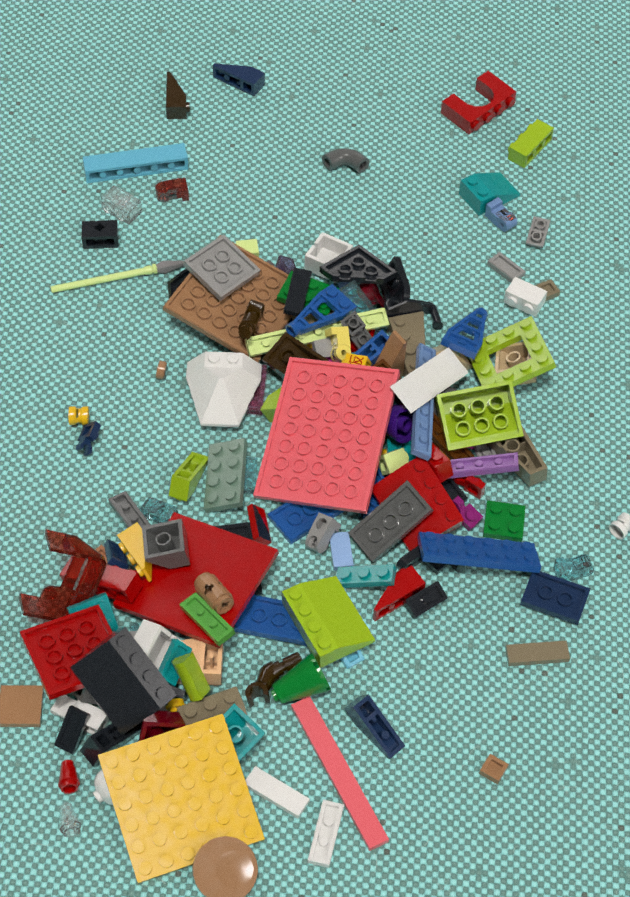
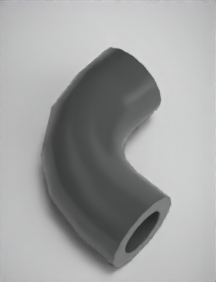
M348 148L335 149L322 156V162L328 170L346 165L352 167L358 173H362L368 168L370 163L369 159L363 154Z

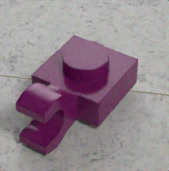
M459 496L452 500L464 518L462 525L470 531L483 516L470 503L465 506L464 501Z

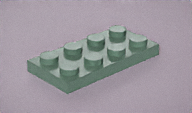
M245 438L209 444L204 510L206 513L243 507L247 441Z

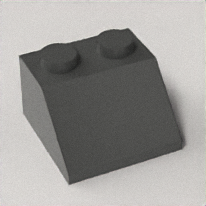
M182 519L142 527L146 562L169 569L190 565L187 532Z

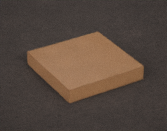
M1 685L0 727H41L44 687L39 685Z

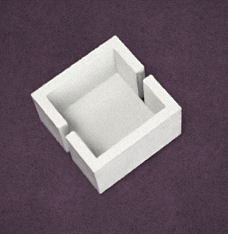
M322 232L305 255L304 269L310 270L312 273L329 280L319 272L320 266L352 249L353 245Z
M145 619L134 636V639L157 669H159L172 639L180 640L163 626Z

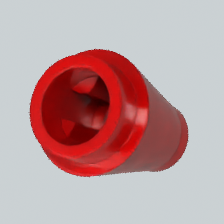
M64 760L61 762L58 787L61 789V792L71 794L78 790L80 781L74 761Z

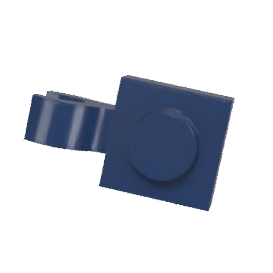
M97 421L84 425L79 435V443L76 446V450H81L84 447V456L92 453L91 442L95 441L99 436L98 432L101 425Z

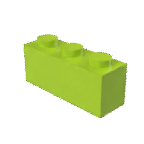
M536 119L533 124L530 123L526 131L521 133L517 140L509 145L508 160L525 168L552 140L554 127L539 119Z

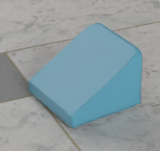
M359 649L340 660L348 669L365 660Z

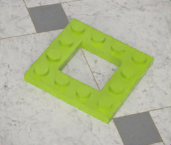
M532 316L484 337L475 359L470 358L482 386L512 380L514 387L556 368V364ZM523 340L531 359L497 374L489 355Z

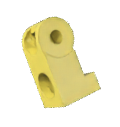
M348 326L330 327L325 330V337H330L331 359L334 362L341 363L345 359L346 353L351 354Z

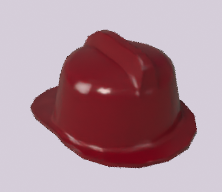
M360 283L356 286L362 303L368 306L380 304L384 308V300L377 284Z

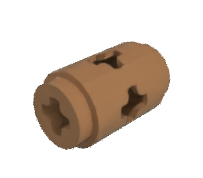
M205 572L196 578L194 582L195 590L211 609H214L218 614H224L232 608L234 604L232 594L214 574Z

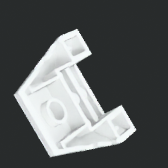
M204 352L187 362L186 381L189 385L200 425L239 427L247 412L248 405L261 383L262 365L244 353Z

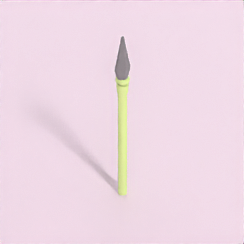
M163 260L158 264H152V266L149 265L139 269L50 286L51 292L55 293L140 275L166 274L182 267L184 261Z

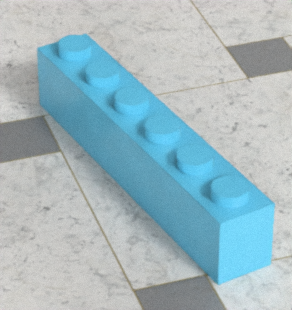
M180 143L84 156L83 166L86 183L188 170V156L185 144Z

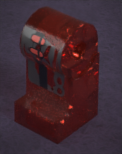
M186 178L162 181L155 186L156 198L160 202H168L171 199L182 198V202L189 201Z

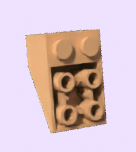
M194 638L181 640L192 648L191 652L194 653L208 685H221L223 644L221 648H217ZM180 678L176 684H182Z

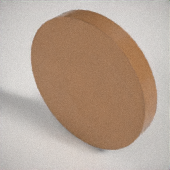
M229 836L214 838L205 843L197 852L192 866L193 880L198 890L205 897H244L251 891L257 879L258 865L256 857L251 848L237 838Z

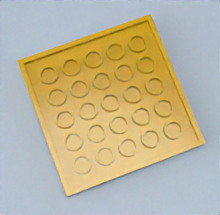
M223 714L98 755L138 884L193 865L194 858L199 849L214 838L223 836L234 837L247 845L265 839Z

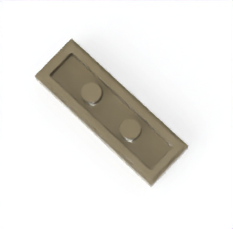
M567 640L509 644L505 647L508 666L570 661Z

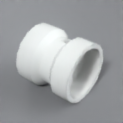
M621 513L617 521H613L609 525V531L615 538L622 540L627 536L628 531H630V514Z

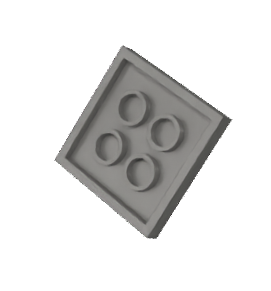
M224 234L183 262V266L219 301L255 278L261 271Z

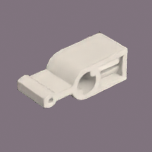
M67 695L58 697L50 709L52 714L61 718H65L67 710L71 705L89 713L90 716L84 732L90 735L105 728L109 723V718L101 709L89 703L76 701Z

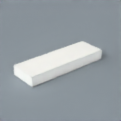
M256 766L245 780L249 790L297 819L310 802L308 797Z
M323 800L308 863L329 868L344 804Z

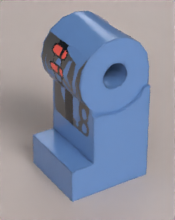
M498 197L486 204L485 216L497 228L506 232L517 225V218L502 205L503 201Z

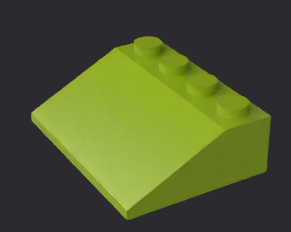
M512 380L437 394L435 396L438 417L448 451L524 436Z
M337 576L299 583L282 591V604L309 650L313 653L320 668L375 642L373 635Z

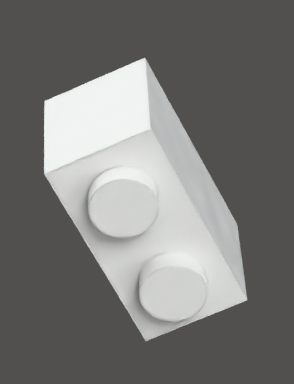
M515 277L505 291L504 303L536 317L545 303L547 291Z

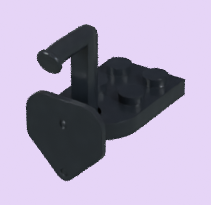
M394 256L388 266L397 271L396 277L383 285L379 284L388 318L424 311V313L431 314L433 320L432 327L436 330L441 329L443 323L441 322L436 305L431 302L410 299V284L400 257Z

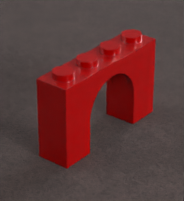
M490 71L477 77L475 87L478 93L490 101L489 104L472 106L454 93L442 101L441 114L468 135L473 131H477L485 123H489L494 117L502 114L504 110L512 107L516 102L517 91Z

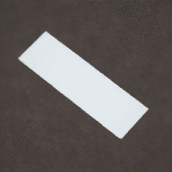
M448 347L390 386V388L409 412L412 413L469 372Z

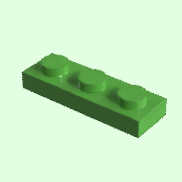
M196 592L179 604L181 610L218 646L235 635L234 629L214 609H211Z

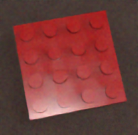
M99 604L19 631L20 638L49 700L85 688L69 667L113 633Z

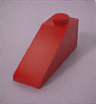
M412 565L406 569L402 568L396 573L394 586L386 588L374 607V621L403 606L404 600L425 588V581Z

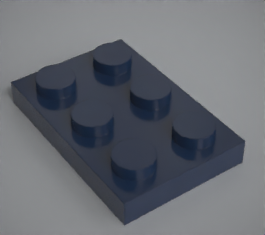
M542 571L540 573H531L520 605L578 625L591 588Z

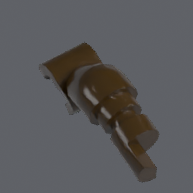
M251 300L248 303L245 315L238 328L241 338L248 340L255 334L259 319H261L265 308L263 303Z
M298 652L282 658V662L276 661L273 663L270 661L260 668L256 682L248 685L245 690L249 708L254 706L253 700L260 696L264 697L265 703H270L268 691L274 682L279 679V676L284 675L285 671L288 672L302 660Z

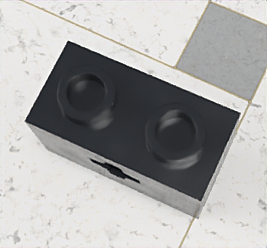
M117 220L82 221L83 249L119 248Z

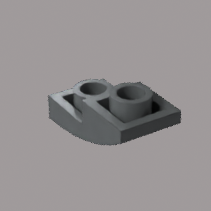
M356 311L340 321L342 327L348 326L350 340L357 350L372 338L365 328V323Z

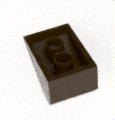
M287 332L280 337L262 359L283 379L290 357L329 361Z

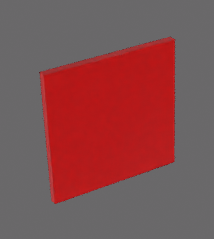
M174 512L168 521L182 519L187 532L190 565L169 569L152 564V581L148 582L145 576L140 577L144 585L132 604L115 600L113 606L124 612L221 648L222 645L218 646L181 610L179 604L196 592L194 582L199 575L205 572L214 574L233 596L234 604L232 608L224 614H219L233 628L278 556L279 551L276 548Z

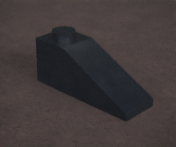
M143 721L124 735H121L111 723L89 736L80 752L92 766L100 763L99 754L120 748L141 732Z

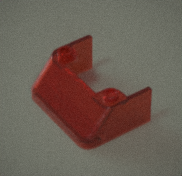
M46 529L45 536L49 551L73 556L60 587L47 586L42 590L39 597L20 593L19 601L23 615L51 621L69 615L67 607L94 597L105 572L106 561L102 554L78 536Z

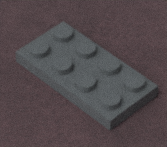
M407 480L348 533L369 559L375 563L434 510Z

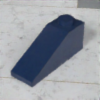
M213 64V78L247 94L255 96L265 85V73L251 66Z
M369 694L357 697L344 708L354 724L388 759L405 747V744Z

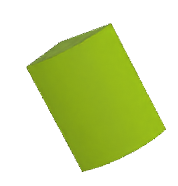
M191 652L175 658L172 664L190 701L202 700L210 691V687L194 653Z

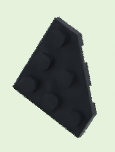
M357 245L321 265L319 271L331 281L381 285L394 279L397 275V271L361 245Z

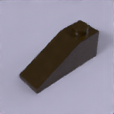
M167 72L166 117L167 119H187V112H190V102H187L185 92L171 72Z

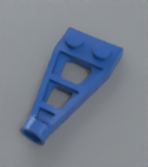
M331 284L320 291L302 312L285 326L286 332L296 337L341 321L356 311L357 306ZM322 303H325L334 313L324 316L317 308ZM311 313L318 321L309 324L304 318Z
M481 307L476 308L472 313L448 329L442 338L441 345L449 347L451 350L457 351L466 357L475 359L482 346L485 320L488 317L487 311ZM468 323H471V324L477 326L478 329H476V328H474V327H471V326H469V325H467V324H468ZM463 331L469 335L474 336V340H471L463 335H460L459 333Z

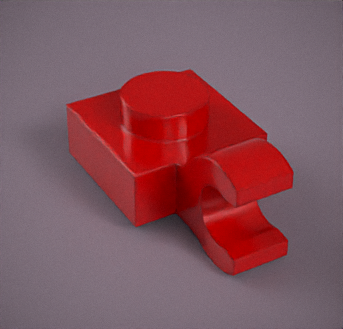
M473 476L453 478L456 484L464 487V491L476 498L481 499L484 495L486 483L481 479Z

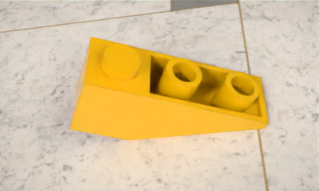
M136 522L117 534L120 540L118 546L123 554L128 553L126 557L131 565H137L135 569L139 576H145L148 582L152 581V563L145 561L142 528Z

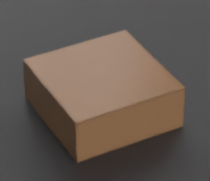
M490 754L480 769L479 774L498 784L508 769L509 764Z

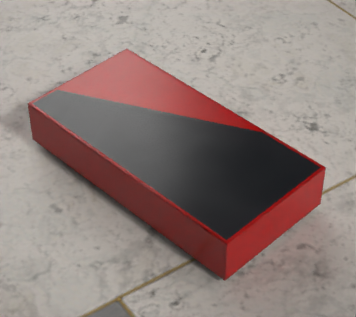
M250 504L247 506L253 540L268 545L272 542L265 509Z

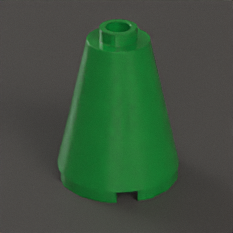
M310 653L272 685L274 689L270 692L276 702L280 700L281 704L328 692L331 688L313 653Z

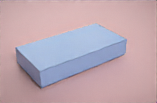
M333 533L329 540L333 570H337L338 567L354 566L349 533Z

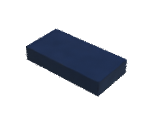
M107 539L104 544L107 563L127 570L126 553L123 554L117 543Z

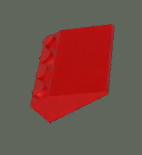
M419 457L404 464L376 483L372 490V494L380 505L408 480L434 510L401 539L409 552L419 545L417 539L419 532L449 534L458 529L464 522V518L427 460Z

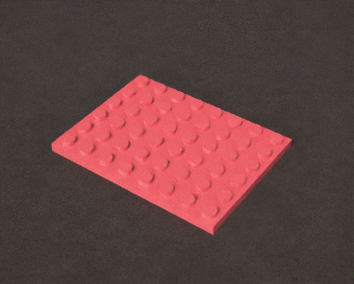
M290 357L254 489V498L367 514L395 398V393L390 386L399 381L400 370Z

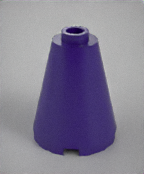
M405 405L392 406L386 435L399 443H407L412 439L413 412L410 413Z

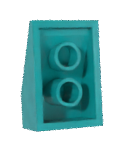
M501 172L474 173L460 181L459 195L478 216L485 213L487 203L498 197L503 201V205L521 195Z

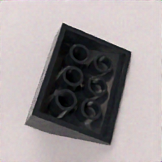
M126 627L118 628L69 667L121 735H124L141 723L143 719L157 712L177 696Z

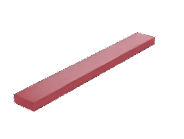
M311 697L291 704V709L368 850L371 851L388 843L389 838Z

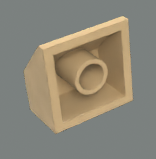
M524 342L514 343L496 352L495 370L497 374L531 359ZM537 376L519 385L536 383Z

